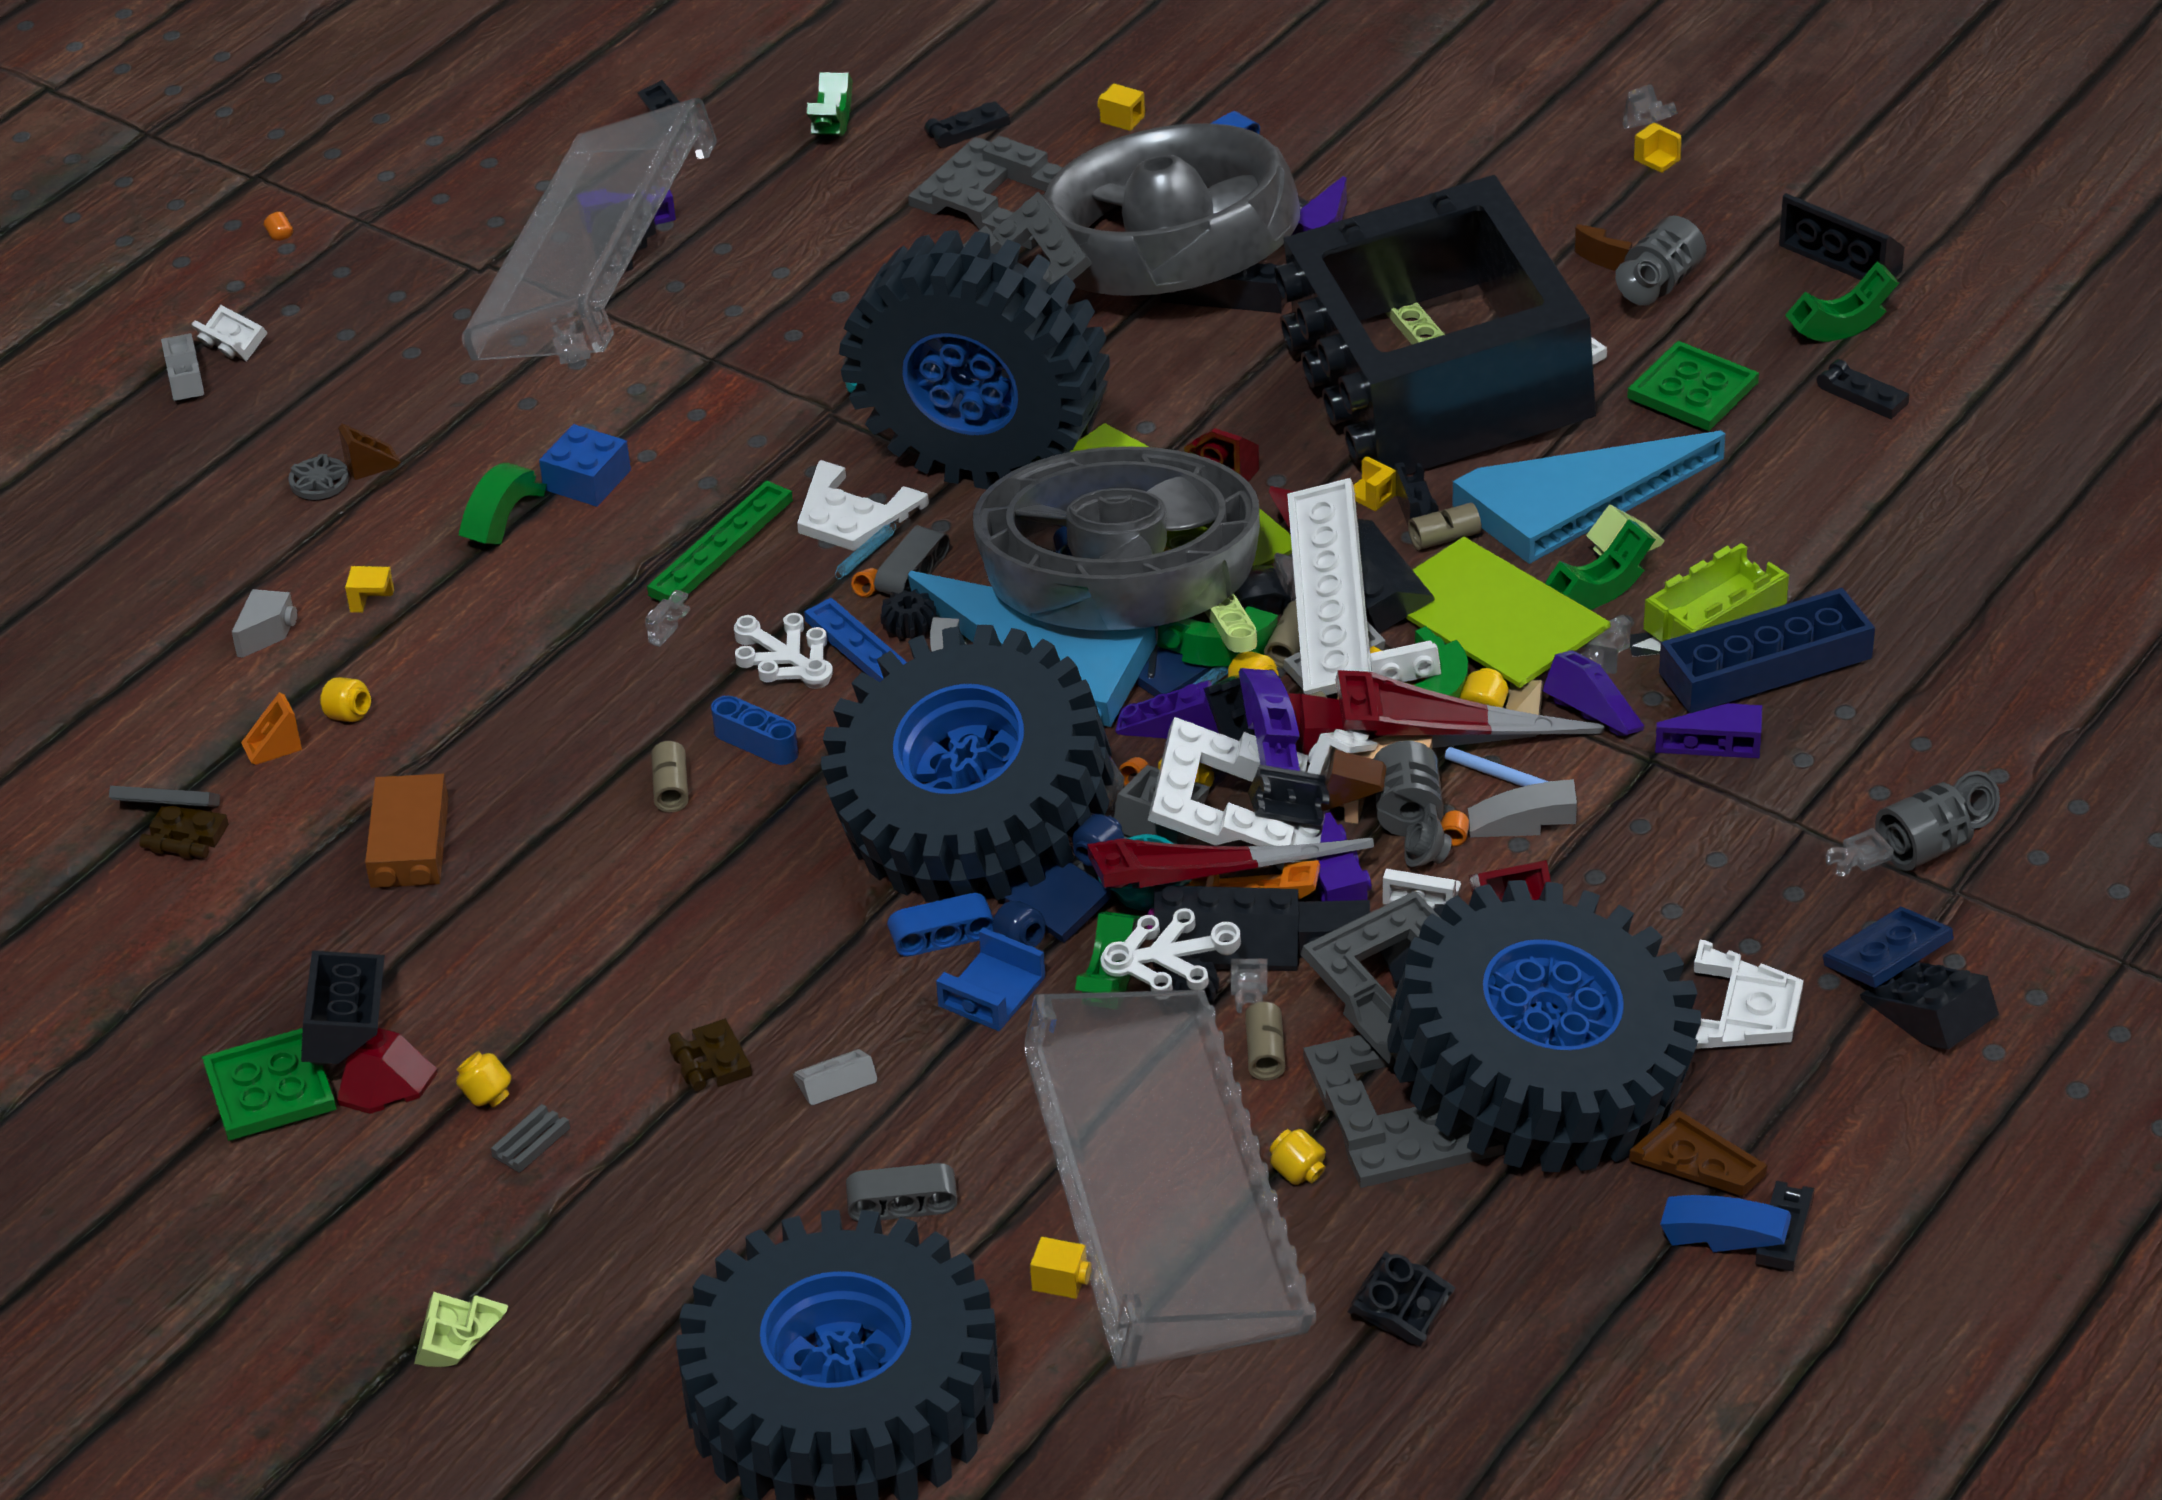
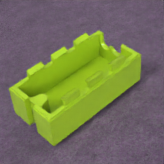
M1740 543L1730 549L1727 545L1713 554L1712 561L1708 563L1705 560L1700 561L1689 568L1688 575L1684 577L1680 574L1665 582L1664 589L1645 599L1644 630L1662 642L1787 604L1789 574L1771 562L1767 563L1766 572H1764L1757 563L1754 562L1752 564L1748 560L1747 546Z

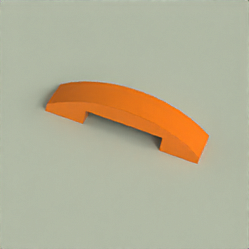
M1319 860L1284 863L1282 874L1220 879L1219 874L1195 878L1186 886L1298 889L1299 900L1316 889L1320 863Z

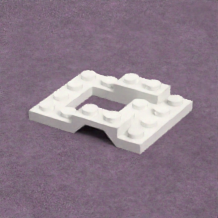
M1174 717L1169 728L1148 821L1213 845L1236 840H1243L1256 846L1320 843L1324 820L1321 826L1257 816L1255 812L1229 802L1223 812L1191 800L1199 762L1253 782L1260 765L1256 736L1244 732L1238 741ZM1297 752L1300 771L1307 772L1308 755ZM1329 810L1323 811L1324 818L1325 813H1328ZM1317 857L1292 862L1315 861ZM1284 863L1275 864L1278 869L1283 870Z

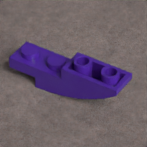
M1241 668L1239 670L1248 729L1255 730L1260 765L1300 771L1295 746L1300 735L1293 706L1284 684L1273 670Z

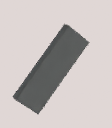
M111 785L109 791V798L124 802L217 808L220 803V794L211 792Z

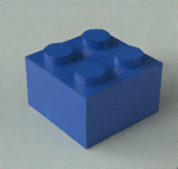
M575 424L539 459L542 483L547 484L545 491L596 507L631 471L627 440Z

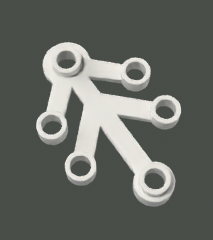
M790 613L784 617L787 645L763 631L755 617L744 615L737 619L734 625L735 640L739 644L752 645L758 643L771 651L755 653L754 648L741 646L735 651L736 664L739 667L748 668L758 665L759 678L763 682H773L781 679H802L807 687L813 689L823 688L829 684L833 675V668L828 661L823 660L824 647L827 644V635L823 628L814 627L806 633L807 645L811 648L810 659L800 654L801 632L804 630L802 615ZM778 664H792L795 667L778 668Z
M1182 908L1174 913L1172 922L1151 947L1138 949L1145 939L1152 940L1160 933L1159 920L1153 915H1145L1138 920V926L1125 942H1113L1105 948L1101 955V966L1111 976L1120 977L1129 974L1151 986L1153 995L1157 997H1166L1172 992V978L1165 972L1156 973L1144 966L1143 963L1155 962L1186 978L1190 989L1195 991L1203 990L1209 982L1206 968L1199 965L1194 966L1178 957L1213 950L1222 955H1231L1240 947V930L1234 923L1221 922L1213 927L1211 936L1175 942L1182 933H1189L1195 928V915L1193 911ZM1181 919L1189 920L1186 923L1179 922ZM1148 925L1154 926L1152 929H1144ZM1195 976H1201V977H1203V978H1201L1200 980H1193V979H1192V978L1195 977ZM1161 982L1166 983L1163 987L1156 986Z

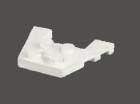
M820 460L797 522L798 533L855 551L883 526L889 525L893 521L899 523L909 518L908 512L916 507L920 510L927 507L929 504L928 494L903 486L887 505L874 502L869 498H862L846 493L841 489H836L846 478L845 467Z
M1700 940L1694 962V972L1730 978L1721 1020L1701 1019V1025L1695 1038L1698 1040L1696 1049L1792 1042L1803 990V980L1762 963L1759 967L1742 961L1741 955L1730 950L1727 954L1713 949V943Z

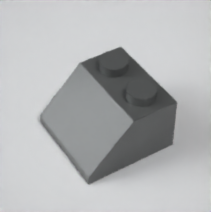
M1146 765L1117 794L1114 818L1121 824L1122 832L1128 838L1136 835L1152 834L1164 837L1173 844L1183 845L1190 836L1148 821L1160 769ZM1195 782L1191 800L1204 804L1210 787Z

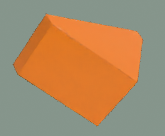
M280 692L241 742L250 762L255 765L302 750L295 714L285 694Z

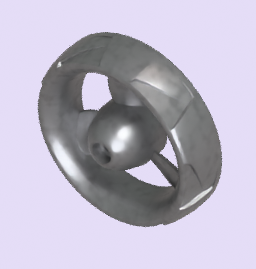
M1222 124L1171 125L1143 130L1116 138L1085 152L1068 163L1052 179L1043 195L1093 263L1073 280L1076 285L1075 287L1108 295L1130 296L1175 292L1209 284L1239 273L1265 259L1282 246L1284 238L1292 235L1300 218V204L1296 185L1290 168L1279 148L1253 131ZM1122 206V217L1126 232L1089 228L1102 215L1115 207ZM1043 251V253H1044V258H1046L1048 261H1050V259L1048 258V256H1047V255L1045 254V252Z
M1152 447L1094 448L1068 452L1035 461L1008 473L992 484L981 495L973 512L975 540L982 556L988 579L996 596L1013 609L1031 618L1058 626L1087 630H1130L1160 626L1193 617L1213 608L1230 597L1246 581L1255 559L1260 528L1259 500L1253 487L1244 477L1229 467L1202 456ZM1053 525L1067 526L1068 547L1072 556L1046 550L1026 538ZM1201 526L1208 529L1196 539L1163 552L1167 542V531L1189 530Z

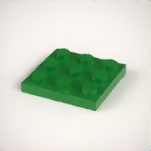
M1677 341L1628 388L1627 398L1695 425L1698 428L1710 431L1759 383V372Z
M303 1028L202 1056L204 1068L228 1141L336 1110L335 1100L323 1066L315 1065L311 1062H301Z

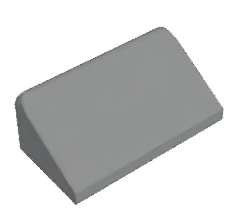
M860 1049L804 1068L793 1074L794 1080L811 1105L821 1103L877 1081L872 1057Z

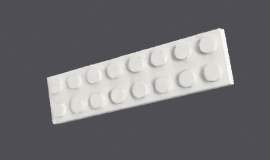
M1351 478L1287 494L1303 691L1307 695L1318 691L1324 692L1325 695L1337 693L1335 679L1338 670L1372 672L1355 491Z

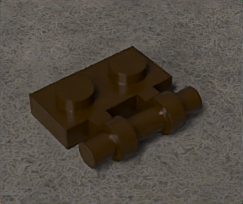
M163 804L149 826L151 835L142 834L139 845L141 848L151 849L152 853L164 855L166 852L179 854L181 858L193 860L195 857L205 859L208 856L209 847H216L228 827L227 815Z
M726 1018L692 1029V1041L683 1039L682 1035L678 1032L672 1033L668 1037L671 1045L669 1051L674 1061L680 1063L682 1067L681 1074L685 1082L691 1084L695 1091L703 1090L707 1084L705 1080L711 1078L714 1079L718 1087L752 1076L751 1065ZM702 1056L704 1062L700 1063L694 1059Z

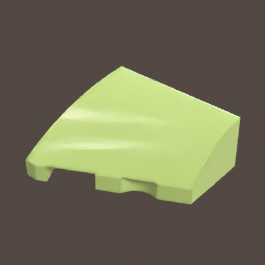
M433 1292L429 1300L414 1364L429 1367H446L458 1364L505 1315L508 1305L474 1295L471 1303Z

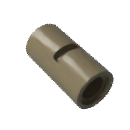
M1470 502L1412 518L1408 522V531L1415 549L1422 550L1459 540L1463 536L1470 537L1480 534L1481 520L1476 506Z
M1292 601L1287 605L1264 649V655L1272 658L1279 668H1283L1284 659L1300 652L1296 601Z
M664 741L658 743L651 752L654 804L661 811L677 812L686 807L689 800L686 752L681 744L674 741Z
M1258 1002L1251 1005L1245 1012L1248 1069L1250 1074L1259 1080H1273L1280 1077L1285 1071L1282 1012L1273 1003Z

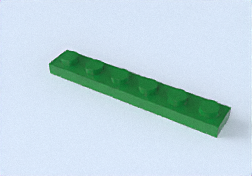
M766 480L647 585L648 596L675 607L793 501L792 491Z

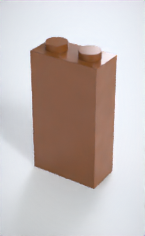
M444 773L375 777L365 861L370 888L440 884L449 800Z

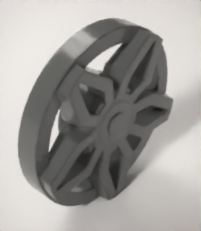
M319 454L318 457L294 464L289 474V485L292 492L301 498L309 500L332 497L341 492L349 482L347 466L338 459L328 457L327 454ZM342 477L336 485L333 484V480Z

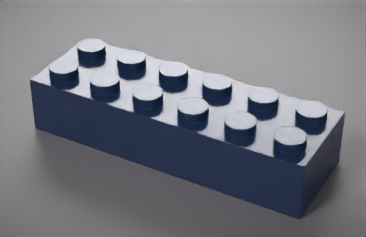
M1839 588L1662 641L1660 646L1659 673L1688 712L1694 713L1872 659L1875 627L1843 588Z

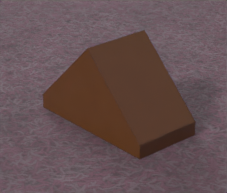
M343 423L339 426L344 461L354 480L396 468L401 463L390 444Z
M1335 749L1325 775V784L1329 793V804L1321 803V810L1326 811L1383 791L1386 774L1384 762Z

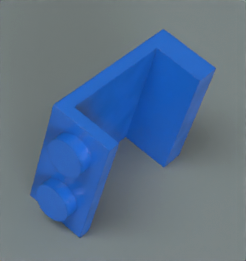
M982 927L979 931L980 953L959 977L943 972L936 980L938 1007L1000 1032L1045 979L1044 952Z

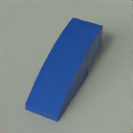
M1708 1195L1671 1196L1667 1199L1660 1225L1672 1246L1708 1242L1712 1252L1784 1244L1791 1214L1785 1209L1739 1198Z

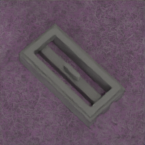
M541 1104L491 1147L492 1157L520 1173L570 1129L569 1119L564 1116L559 1119L557 1112L552 1110L549 1113L547 1107ZM549 1126H552V1127H551L550 1129H548L542 1136H540V1137L537 1139V1137H538L541 1133H543ZM525 1147L527 1148L518 1157L514 1159V1157L517 1154H519Z

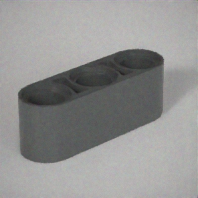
M920 525L915 526L878 569L874 581L875 590L887 595H891V592L902 593L903 588L907 592H911L908 578L910 570L932 574L947 555L950 545L949 536Z
M944 1163L863 1170L854 1172L846 1179L848 1214L856 1221L859 1220L861 1210L879 1212L881 1220H888L900 1217L908 1218L944 1214L952 1211L957 1206L955 1173L952 1167Z

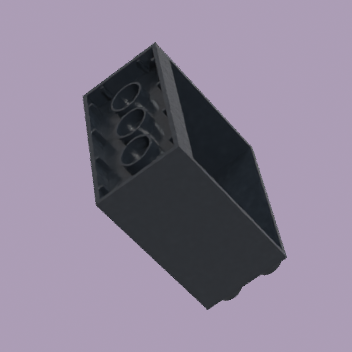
M1495 174L1284 238L1286 264L1275 267L1274 276L1283 302H1291L1292 313L1280 316L1282 334L1291 352L1299 349L1304 350L1301 352V362L1310 387L1315 388L1322 385L1326 387L1322 390V397L1331 423L1337 425L1346 422L1348 425L1344 427V436L1350 456L1355 463L1362 462V459L1368 456L1394 469L1395 463L1403 462L1407 472L1406 475L1416 472L1415 466L1417 463L1422 465L1423 470L1596 417L1590 317ZM1475 285H1479L1499 317L1495 320L1389 352L1377 350L1360 323V320L1390 312L1393 308L1400 309L1404 306L1413 305V303L1423 302Z

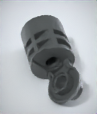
M1668 216L1662 219L1637 245L1629 250L1625 261L1617 268L1615 279L1623 296L1632 303L1650 305L1656 301L1657 297L1670 293L1706 256L1707 246L1703 234L1691 221L1680 216Z
M1406 740L1389 744L1383 747L1374 757V760L1382 761L1386 765L1384 789L1381 792L1375 793L1379 823L1390 833L1405 837L1404 859L1408 866L1419 867L1430 862L1440 864L1445 860L1450 851L1452 839L1450 835L1444 833L1440 822L1443 817V799L1437 757L1432 749L1419 742Z
M1973 771L1964 774L1953 786L1944 782L1937 783L1929 789L1915 793L1911 797L1902 799L1879 810L1876 815L1875 830L1882 850L1897 868L1908 871L1932 861L1942 854H1947L1957 847L1968 844L1973 838L1974 829L1987 825L1998 812L2000 803L1999 788L1995 780L1987 773Z

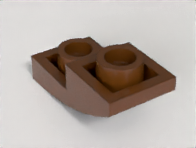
M1577 224L1575 228V253L1596 265L1616 271L1619 265L1625 261L1627 253L1632 248V242L1606 237L1607 230Z

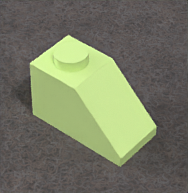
M1610 504L1586 535L1596 544L1593 550L1600 556L1609 548L1628 519L1639 524L1656 539L1649 551L1660 547L1665 540L1644 522Z

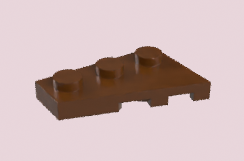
M1678 1109L1636 1144L1629 1154V1161L1740 1196H1744L1767 1175V1165Z

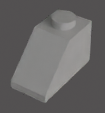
M252 589L232 630L237 657L248 656L286 638L290 627L294 626L297 620V609L292 605L289 592Z

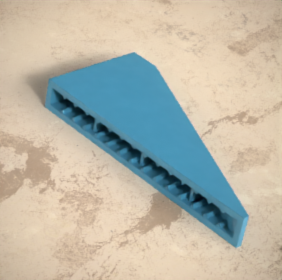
M1715 431L1477 468L1453 481L1452 506L1456 507L1470 502L1473 503L1480 516L1481 528L1530 564L1589 532L1609 504L1626 512L1724 459L1725 433Z
M911 570L908 574L911 592L918 589L920 594L928 593L930 599L934 601V606H936L937 616L939 618L959 619L961 634L972 642L974 641L977 625H993L1001 645L1011 628L1025 631L1032 648L1042 638L1055 645L1060 661L1067 656L1071 658L1078 667L1081 679L1087 680L1104 726H1112L1157 644L1154 627L1130 630H1087L1058 626L1018 612L999 599L990 586Z

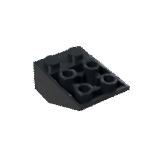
M1919 961L1876 988L1870 987L1860 994L1864 1002L1920 1043L1947 1050L1999 1015L1988 976L1971 973L1968 970H1956L1946 968L1943 965H1932Z

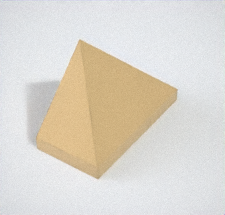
M1532 680L1519 688L1510 682L1506 709L1540 715L1544 694L1542 690L1545 683L1542 680Z

